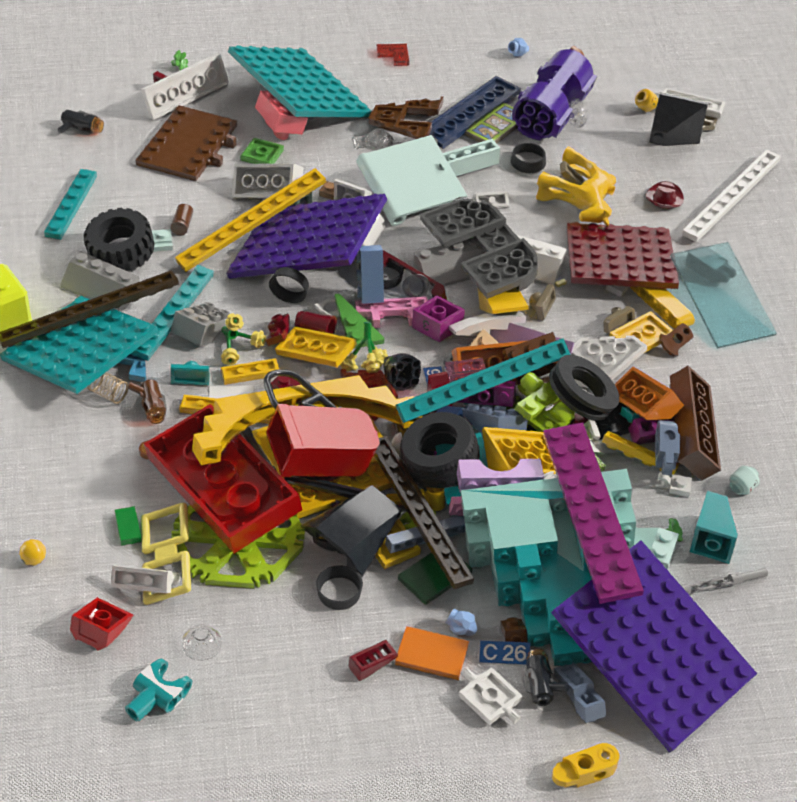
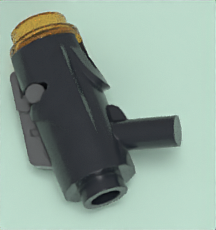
M66 109L61 114L63 125L58 128V131L62 134L69 128H76L90 133H101L104 128V121L91 113Z
M533 649L528 652L526 658L525 691L531 694L532 701L535 704L547 706L554 699L553 691L567 692L569 685L568 683L555 682L551 678L553 673L549 665L548 655L543 649Z

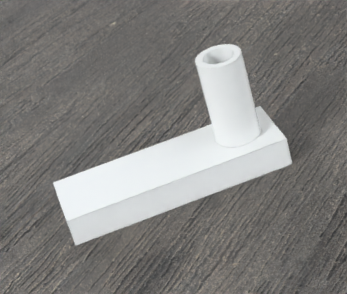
M114 565L111 571V587L171 593V586L177 585L180 582V575L177 572Z

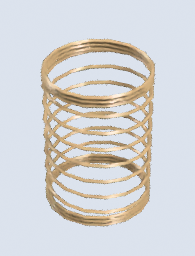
M104 374L101 376L98 385L91 390V385L90 388L87 386L88 390L92 392L97 391L98 394V389L101 385L103 386L102 382L106 376ZM110 378V381L113 380V383L116 382V385L112 389L110 399L108 400L118 404L125 398L128 392V384L119 378ZM125 383L126 390L119 401L115 402L114 398L116 397L115 392L119 387L120 389V385Z

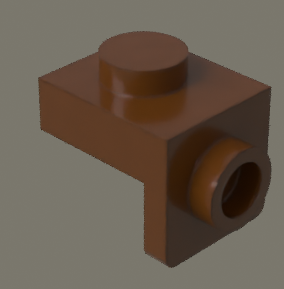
M510 617L500 621V629L504 635L505 642L527 643V631L522 619Z

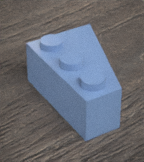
M381 245L361 246L356 255V263H359V270H356L358 281L357 297L361 299L362 304L384 303L383 249Z

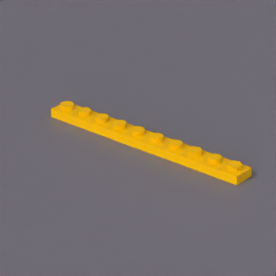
M316 168L312 169L177 255L175 261L185 272L189 271L325 184L326 178Z

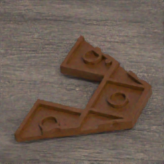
M440 96V100L431 101L425 98L422 100L405 101V104L395 105V103L375 105L369 116V124L413 139L429 136L432 130V122L404 121L406 113H411L412 115H438L444 103V96Z

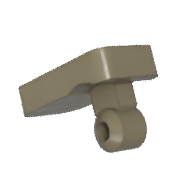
M626 306L622 310L619 307L612 308V315L604 319V332L610 335L611 331L635 320V309L630 306Z

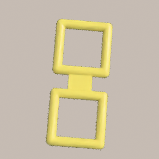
M183 502L142 515V553L150 554L155 552V560L144 563L142 568L155 569L181 561L182 586L172 588L171 593H155L151 595L150 591H143V603L149 605L190 592V554L188 551L178 553L177 546L189 540L187 504ZM179 512L180 536L150 545L149 521Z

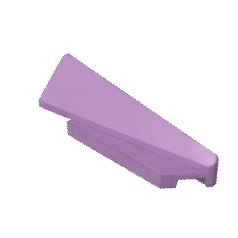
M509 323L507 330H490V335L499 343L528 341L545 335V333ZM565 340L571 354L575 343Z

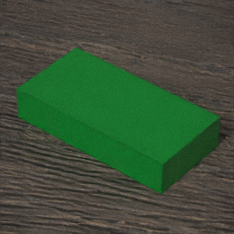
M135 506L115 509L121 546L141 543L142 539Z

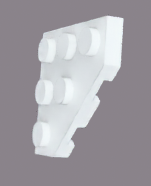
M634 335L626 336V338L610 336L589 340V337L580 338L574 344L571 355L583 357L595 365L601 366L600 369L613 380L647 351V345Z

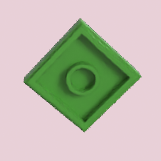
M253 138L241 154L240 161L251 164H274L284 151V145Z

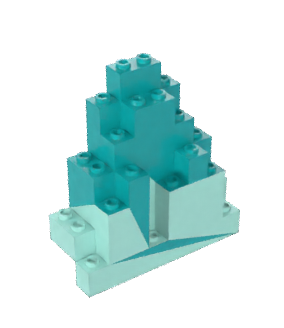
M627 469L601 472L628 547L634 546L636 519L631 504L632 487ZM558 478L461 490L469 566H491L498 606L520 605L522 620L527 631V643H530V647H542L549 644L554 666L569 665L572 662L575 664L591 663L590 658L551 614L556 607L592 579Z

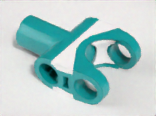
M163 658L157 659L135 678L133 688L139 694L125 707V711L136 722L143 719L156 705L167 713L171 712L188 694L193 680L188 676L175 681L163 680V675L167 671L169 663Z

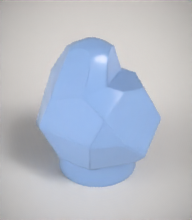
M515 38L509 42L508 51L514 56H523L529 51V46L524 39Z
M455 608L452 610L446 620V624L450 626L451 631L455 635H474L477 632L475 616L467 611H458Z

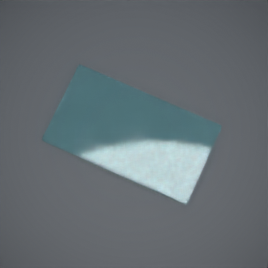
M728 242L670 255L717 349L777 334Z

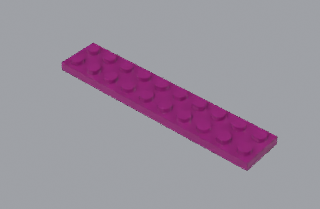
M578 423L543 430V437L600 604L643 595L644 590L584 424Z

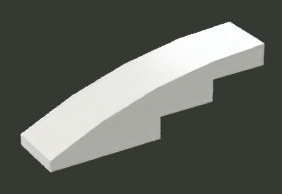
M520 311L498 314L485 313L454 323L449 326V330L455 335L477 336L482 329L490 334L491 329L507 330L508 323H525L526 316Z

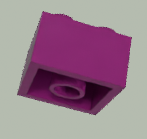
M435 296L413 309L412 328L440 343L454 334L449 330V326L464 320L465 309L439 296Z

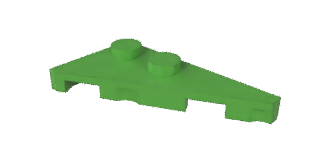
M339 293L335 294L334 299L345 336L356 339L357 347L364 337V322L368 321ZM371 325V340L373 344H384V337ZM367 342L362 347H367Z

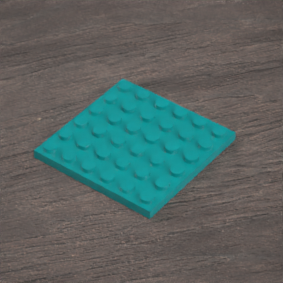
M80 296L62 309L68 308L70 306L82 303L90 299ZM110 309L102 314L88 317L83 321L69 324L67 327L55 329L48 334H42L31 340L17 343L0 353V357L4 362L78 394L159 331L157 326L118 310Z

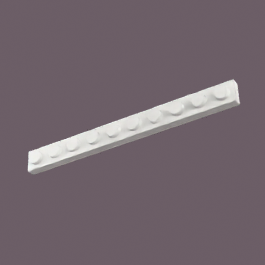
M766 150L683 229L682 236L698 242L780 161L781 156Z

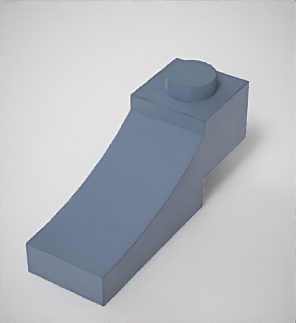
M574 662L554 668V676L559 682L568 683L569 689L567 693L575 706L576 713L585 723L594 722L597 719L606 717L605 701L594 690L592 680Z

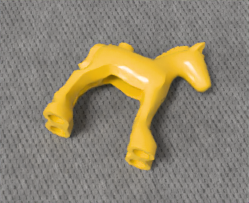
M568 146L563 153L562 162L566 161L576 172L588 180L583 182L582 185H577L542 172L537 181L539 189L536 199L539 201L562 200L583 210L579 214L581 222H603L606 226H609L608 218L611 216L612 210L603 199L608 194L613 195L616 177L600 169L594 162L586 159ZM551 187L561 188V189H564V190L568 191L569 193L564 192V191H561V190L553 189V188H551Z

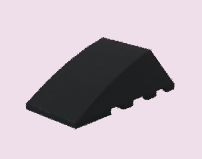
M372 485L302 524L301 528L313 538L317 539L322 536L347 557V566L356 570L363 578L366 569L372 563L375 554L383 545L386 536L392 530L403 509Z

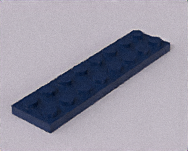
M498 76L493 77L431 121L432 130L429 136L432 135L438 139L439 148H446L464 135L467 129L501 104L508 103L519 95L521 88Z

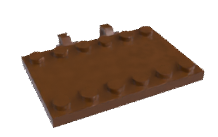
M178 105L136 158V165L197 181L208 165L221 167L223 156L217 153L222 146L235 148L237 145L236 137L231 135L237 127V120Z

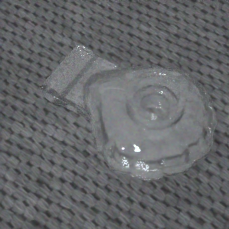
M381 128L374 129L365 136L352 137L355 149L367 148L371 151L390 147L393 145L394 140L388 132Z

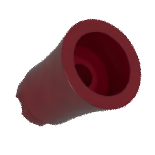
M300 311L296 314L294 325L295 327L334 334L337 318L333 315Z

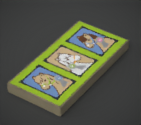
M506 103L501 104L467 129L465 136L477 142L493 139L496 144L518 128L515 120L512 119L513 106Z

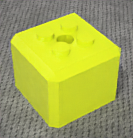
M0 264L1 332L32 321L27 291L5 264Z

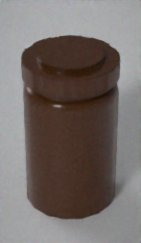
M180 204L177 206L170 227L174 234L181 236L187 233L194 212L190 205Z

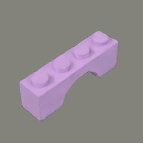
M479 459L459 460L457 479L459 492H461V490L544 480L541 459H520L518 465L509 471L491 470L484 466Z

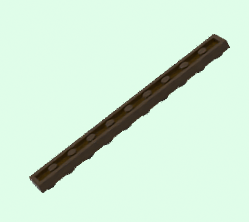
M170 270L0 332V344L2 348L12 347L22 341L31 340L42 334H48L55 329L67 327L69 324L83 321L88 317L102 314L110 309L119 308L130 302H136L143 297L152 296L157 292L179 285L178 278Z
M387 436L379 438L380 443L374 457L453 589H458L473 584L474 577Z

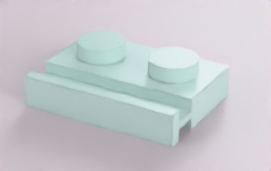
M171 229L152 231L155 242L153 252L173 250Z

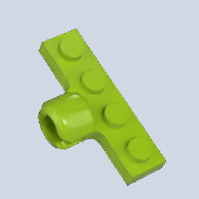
M529 372L520 380L521 384L517 386L518 390L526 398L517 403L515 410L530 421L560 399L553 391L550 382L543 383V380L537 375Z
M560 401L550 410H544L532 420H527V424L538 432H543L546 429L567 426L575 419V412Z

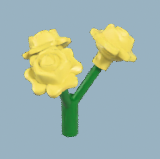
M364 322L363 339L354 352H351L340 364L341 368L347 372L352 369L355 371L358 369L355 362L356 354L365 342H367L368 354L367 360L363 362L361 368H365L368 373H375L380 370L385 358L388 357L386 349H378L371 340V322Z

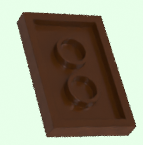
M554 332L503 349L505 361L556 341ZM558 361L534 370L531 373L538 377L549 374ZM524 374V375H522V376H519V377H517V378H514V379H512V380H513V381H517V384H516V385H519V384H521L520 380H521L526 374Z

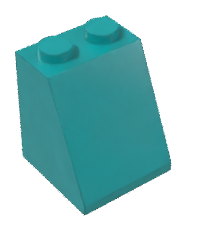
M707 491L689 552L730 564L738 533L728 497Z

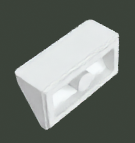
M507 191L474 193L473 201L476 202L486 201L496 208L510 207Z

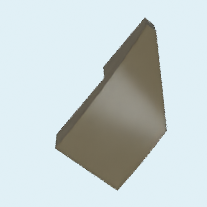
M705 115L703 130H715L718 118Z

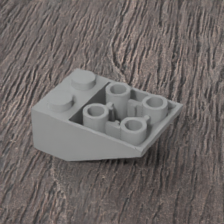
M210 302L175 311L170 332L196 345H206L211 343L222 332L221 328L226 326L225 320L230 312L218 309Z

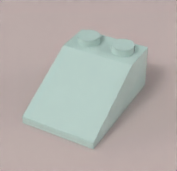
M636 528L634 545L642 540L668 570L679 534L662 528Z

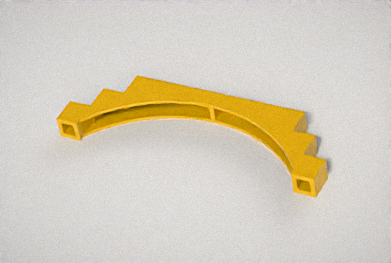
M359 375L310 383L337 408L341 406L342 408L359 409L368 415L400 424L403 428H409L416 420L423 417L422 415L403 423L395 405L414 396L396 399L387 386L369 389ZM302 385L273 389L279 404L298 406L300 401L312 396ZM266 391L215 399L213 415L204 416L203 433L194 434L192 451L201 465L220 462L223 449L235 436L249 426L273 417L275 409L272 407ZM319 401L312 404L317 407H324Z

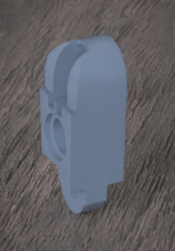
M658 420L655 433V467L661 468L662 475L671 476L673 469L676 468V462L680 454V434L678 433L676 423Z

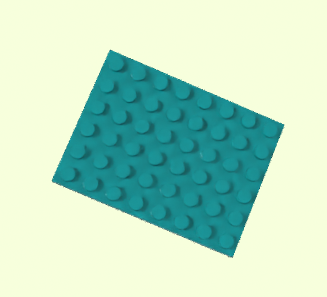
M240 45L236 47L229 46L228 53L295 117H369L372 112L365 103L359 100L358 96L351 93L349 88L345 87L340 80L336 79L331 72L324 68V65L317 62L316 58L311 56L304 48L293 49L287 47L284 49L279 47L268 48L265 46L261 48L254 46L243 47Z

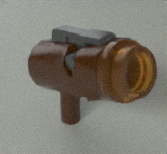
M146 380L140 386L129 382L127 389L138 393L142 397V407L150 423H162L165 419L167 408L165 396L161 394L157 381Z

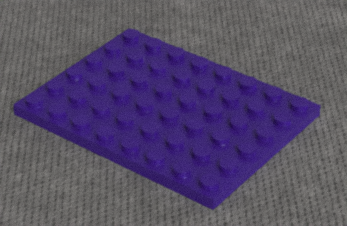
M372 194L370 196H357L355 198H342L340 200H327L325 202L289 206L254 228L226 274L231 279L274 274L279 268L283 267L303 271L351 265L385 205L387 197L385 194Z
M640 540L629 551L644 590L643 595L600 604L591 579L556 607L551 614L670 753L758 673L643 541Z

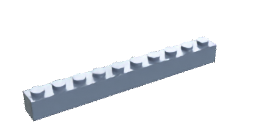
M457 515L439 521L448 537L465 532L464 516ZM417 527L389 534L386 536L385 545L390 553L426 544Z

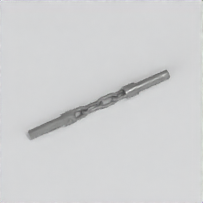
M766 568L740 574L737 572L728 574L725 577L692 584H682L681 586L690 595V593L713 589L722 585L732 586L741 584L743 581L768 576V571ZM718 581V582L720 583V584L712 585V582ZM706 584V587L699 588V585Z

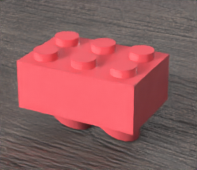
M261 90L255 108L264 118L268 127L273 130L274 135L280 140H286L289 133L302 135L308 117H295L268 90Z

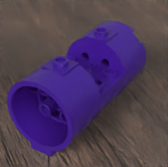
M563 49L556 52L549 62H546L543 67L540 66L537 75L539 76L536 83L520 92L517 98L518 101L512 110V119L515 120L518 126L517 129L524 136L538 141L545 138L549 139L552 136L557 138L572 114L573 109L569 106L577 102L581 104L592 90L597 75L593 73L591 63L584 55L571 49Z

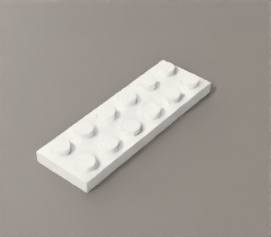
M216 53L142 88L141 91L150 119L155 120L175 110L178 105L184 106L229 84L222 56Z

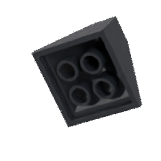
M660 92L649 143L662 146L699 144L708 103Z

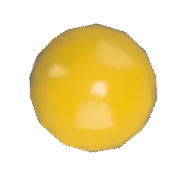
M30 539L20 546L19 556L25 564L35 566L45 559L46 548L41 541Z

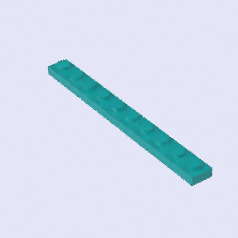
M564 338L398 403L395 406L402 422L405 423L559 361L563 356L571 354Z

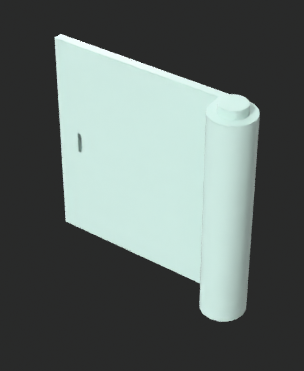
M432 135L372 152L362 153L356 160L374 194L386 195L387 201L382 210L392 226L403 223L409 214L467 198L465 190Z

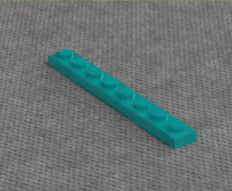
M201 265L196 266L152 322L153 325L157 326L159 332L133 351L132 355L149 361L169 335L175 311L189 308L212 279L214 275L213 270Z

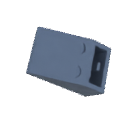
M468 404V407H462L463 415L481 434L483 427L527 430V419L515 409L506 410L507 407L505 406L493 407V405L483 404L482 406Z

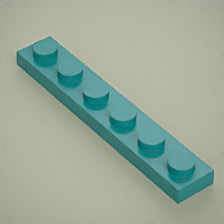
M88 169L79 170L44 231L45 237L62 240L97 178L96 171Z

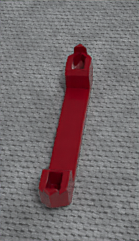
M383 250V268H386L391 261L413 275H424L428 278L430 285L433 286L431 290L432 297L439 296L447 300L444 285Z

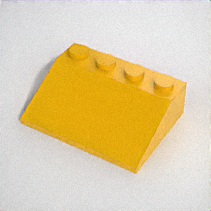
M483 427L482 434L489 469L509 471L518 465L520 459H541L543 473L546 474L554 471L553 475L556 474L543 432Z

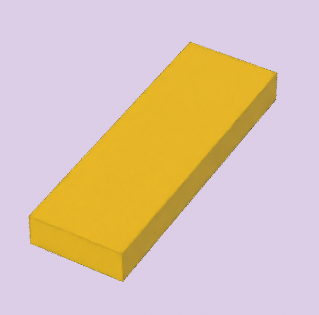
M275 358L221 367V375L224 385L264 379L268 372L279 369Z

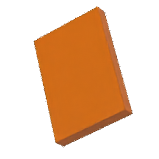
M406 626L398 650V657L395 659V665L459 680L469 641Z

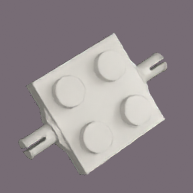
M492 667L479 675L472 673L469 668H465L462 671L461 675L469 683L459 691V697L487 724L491 725L503 716H507L514 724L520 720L521 717L512 709L522 701V695Z

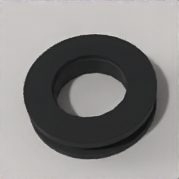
M565 355L549 373L550 385L555 394L568 408L582 417L596 421L604 420L619 404V393L610 377L597 365L583 357ZM574 379L586 385L593 392L594 396L584 391Z

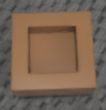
M326 181L319 190V196L334 200V183Z

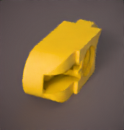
M600 743L563 757L562 762L557 763L553 768L552 780L556 785L565 788L576 785L578 788L602 781V779L609 778L615 773L620 756L619 752L611 744Z

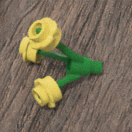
M229 314L225 320L226 326L221 328L227 342V349L222 352L221 361L227 365H234L239 360V354H237L235 349L231 348V339H235L237 336L251 339V345L256 348L264 346L266 342V336L263 335L264 332L261 330L260 332L254 331L252 335L237 331L244 325L242 322L243 318L239 314Z

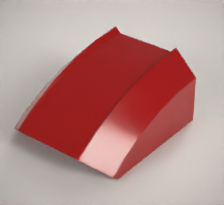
M97 597L72 615L70 631L75 640H80L99 651L110 645L121 634L134 615Z

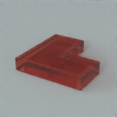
M407 43L376 44L378 58L393 57L394 66H409L410 60Z

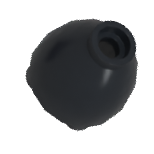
M397 353L385 358L383 364L384 375L393 388L404 391L418 385L421 373V361L406 353Z

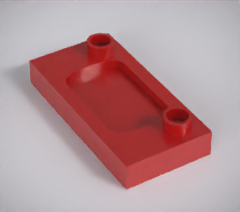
M209 404L145 442L144 447L151 463L235 554L303 509L299 494L240 433L223 449L220 462L205 465L199 463L192 451L194 434L203 433L204 416L213 415L214 407Z

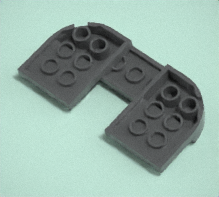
M462 199L420 214V220L444 248L473 238L486 252L461 262V268L487 299L515 287L521 291L528 288L535 280L538 273V261L535 250L524 238L520 239L506 224V218L492 204L481 201L480 204L476 201L472 202V199Z

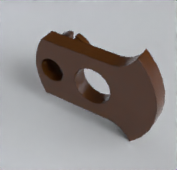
M682 323L669 334H660L659 338L663 349L668 354L677 357L679 349L694 338L691 329ZM673 335H676L677 339L681 342L676 343L673 339Z

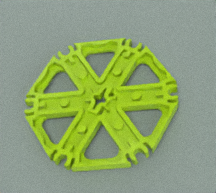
M190 505L187 507L188 542L214 544L201 558L194 559L190 555V573L192 578L201 574L200 583L205 582V585L254 589L255 583V586L259 588V580L264 579L267 584H270L271 577L274 582L303 551L304 541H299V539L305 540V530L301 528L300 520L294 515L289 518L291 522L290 527H275L235 553L245 571L244 575L219 574L218 572L235 554L206 522L191 520L190 516L195 510ZM179 516L173 523L174 530L171 532V538L180 536ZM185 543L177 545L178 553L188 551ZM258 547L284 549L287 552L275 564L269 565L265 562Z

